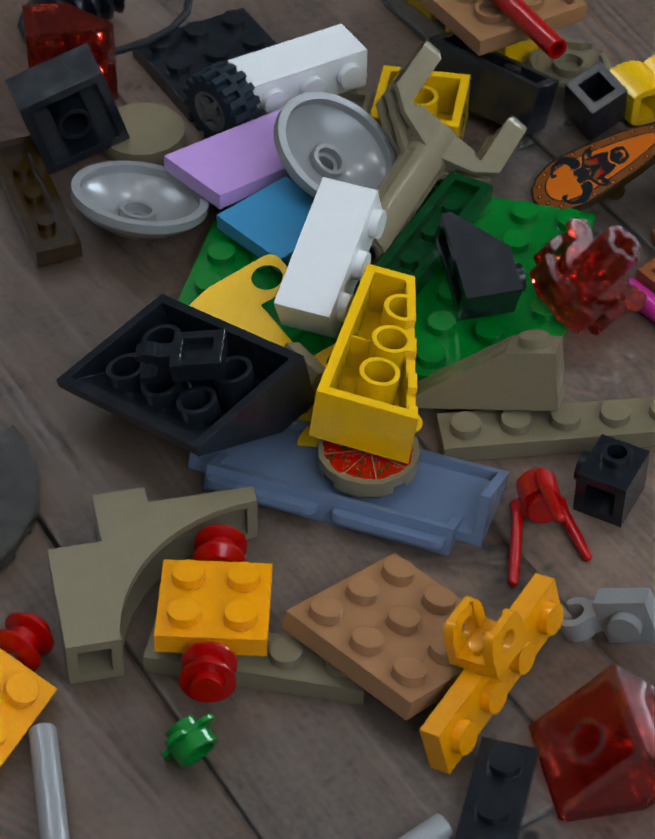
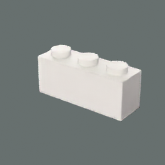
M342 24L228 60V64L232 63L237 66V72L242 70L247 75L245 80L248 83H253L255 89L252 91L254 95H258L261 103L257 106L262 109V116L283 108L291 98L302 93L318 91L339 95L367 85V49Z
M322 177L274 300V306L281 325L336 339L341 324L344 323L353 301V292L358 280H361L367 263H371V253L369 250L373 239H380L386 225L387 213L385 210H382L378 190Z

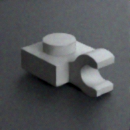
M650 587L598 588L594 600L576 597L567 601V607L573 620L563 619L560 629L566 641L582 642L591 638L596 633L604 631L608 643H655V598Z

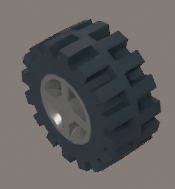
M226 61L216 62L187 79L185 82L187 85L183 89V93L187 96L184 98V104L190 109L188 116L190 120H195L196 125L194 127L197 131L204 132L205 139L262 116V109L257 106L261 103L258 95H254L252 91L255 89L253 83H248L245 80L247 75L242 70L237 72L236 65L232 63L227 65Z

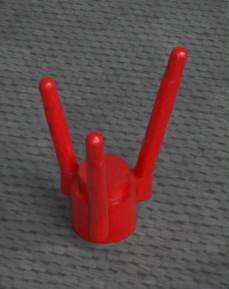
M535 468L523 473L516 482L518 498L513 499L509 503L512 523L508 585L511 587L518 585L523 521L525 517L530 518L536 523H547L555 520L557 523H563L582 559L586 562L592 559V554L569 512L566 499L560 494L555 475L550 470L544 468Z

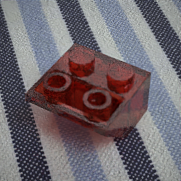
M66 2L22 6L28 69L87 43L103 73L113 99L118 100L113 23Z

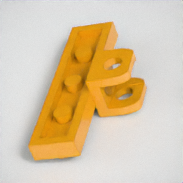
M535 573L511 607L503 609L502 615L497 622L487 619L480 600L470 596H465L446 620L443 637L449 663L464 670L419 729L430 768L449 775L461 758L473 750L479 733L492 715L498 714L501 711L508 693L521 675H525L530 671L536 654L549 636L555 635L560 629L564 609L560 604L554 578Z

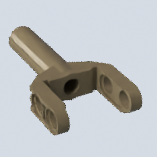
M425 40L412 53L376 103L383 132L398 154V158L376 189L378 190L382 210H385L387 213V219L380 239H373L369 250L371 253L370 264L376 265L410 223L434 184L439 186L451 171L488 184L494 176L501 172L527 130V127L515 116H511L493 136L486 137L476 153L449 126L438 120L422 105L417 106L413 102L414 98L441 60L440 50L428 40Z

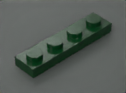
M451 171L375 266L415 276L417 296L442 264L434 238L441 213L452 212L473 224L491 201L493 185Z

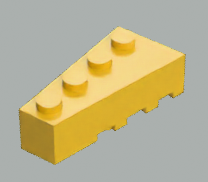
M367 263L316 390L308 436L406 464L409 463L418 423V406H416L418 383L417 373H415L417 338H415V276Z

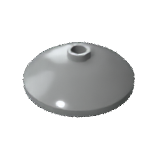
M318 91L302 93L291 98L276 117L274 142L279 158L293 181L313 198H315L322 177L376 190L397 159L396 152L379 123L364 109L341 96Z
M126 160L100 162L79 170L71 181L70 197L78 210L96 225L113 234L129 239L156 240L186 233L205 220L209 209V201L164 170V166Z

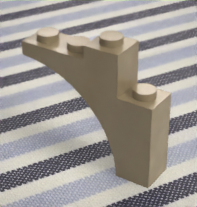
M253 486L148 502L145 487L92 495L97 542L47 549L51 587L69 685L125 675L124 648L127 635L134 617L143 602L161 582L163 559L192 560L195 551L194 540L200 530L210 525L224 524L241 531L246 540L258 537V505Z

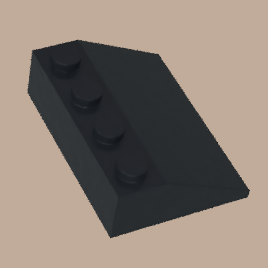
M164 294L158 296L56 379L60 388L197 456L282 433L313 406L315 401L303 355ZM226 330L229 346L224 379L172 382L171 374L169 373L162 382L157 384H143L140 382L142 365L154 363L135 362L134 357L137 344L144 341L173 343L174 333Z

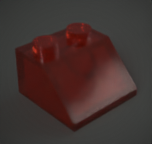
M613 663L528 726L534 746L539 749L538 758L558 819L564 822L646 810L655 804V686Z

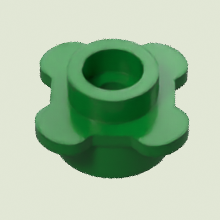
M210 713L204 715L199 720L194 715H189L175 723L166 732L168 739L165 741L167 747L161 753L163 760L168 761L174 758L181 768H185L208 755L219 742L210 728V725L216 720L214 715Z

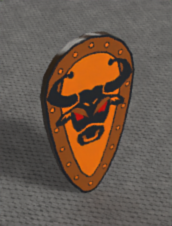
M655 122L611 134L561 155L546 165L535 178L531 188L533 203L557 207L560 210L572 208L581 212L607 197L612 200L622 198L625 194L624 186L655 164Z

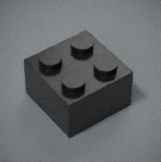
M87 43L5 80L49 175L130 138L103 73Z

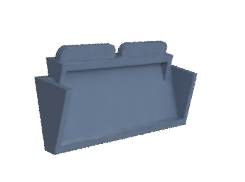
M299 419L294 421V423L298 424H291L282 433L202 456H197L191 452L189 455L188 468L205 473L203 490L216 492L253 486L258 505L449 556L455 540L481 547L508 484L510 474L509 471L420 449L419 469L414 480L406 487L404 482L395 487L394 493L383 497H359L346 494L333 487V480L329 479L326 475L323 477L319 472L317 447L299 446L297 444L300 434L306 426L310 427L311 423Z

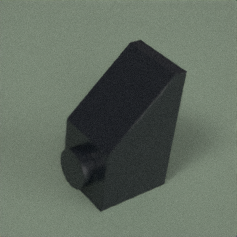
M452 212L441 213L434 238L458 320L515 311L521 293L526 290V276L523 266L520 263L515 264L510 246Z

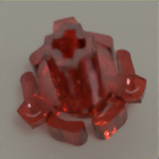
M571 218L566 223L567 233H561L550 239L534 255L533 259L537 265L529 273L536 294L549 306L554 317L560 323L576 333H581L585 328H588L593 335H599L621 318L627 309L639 313L645 306L646 294L637 286L630 284L627 271L640 260L639 250L642 247L635 234L624 230L621 225L610 226L597 239H593V232L587 220ZM594 304L604 305L603 313L600 315V312L591 308V306Z

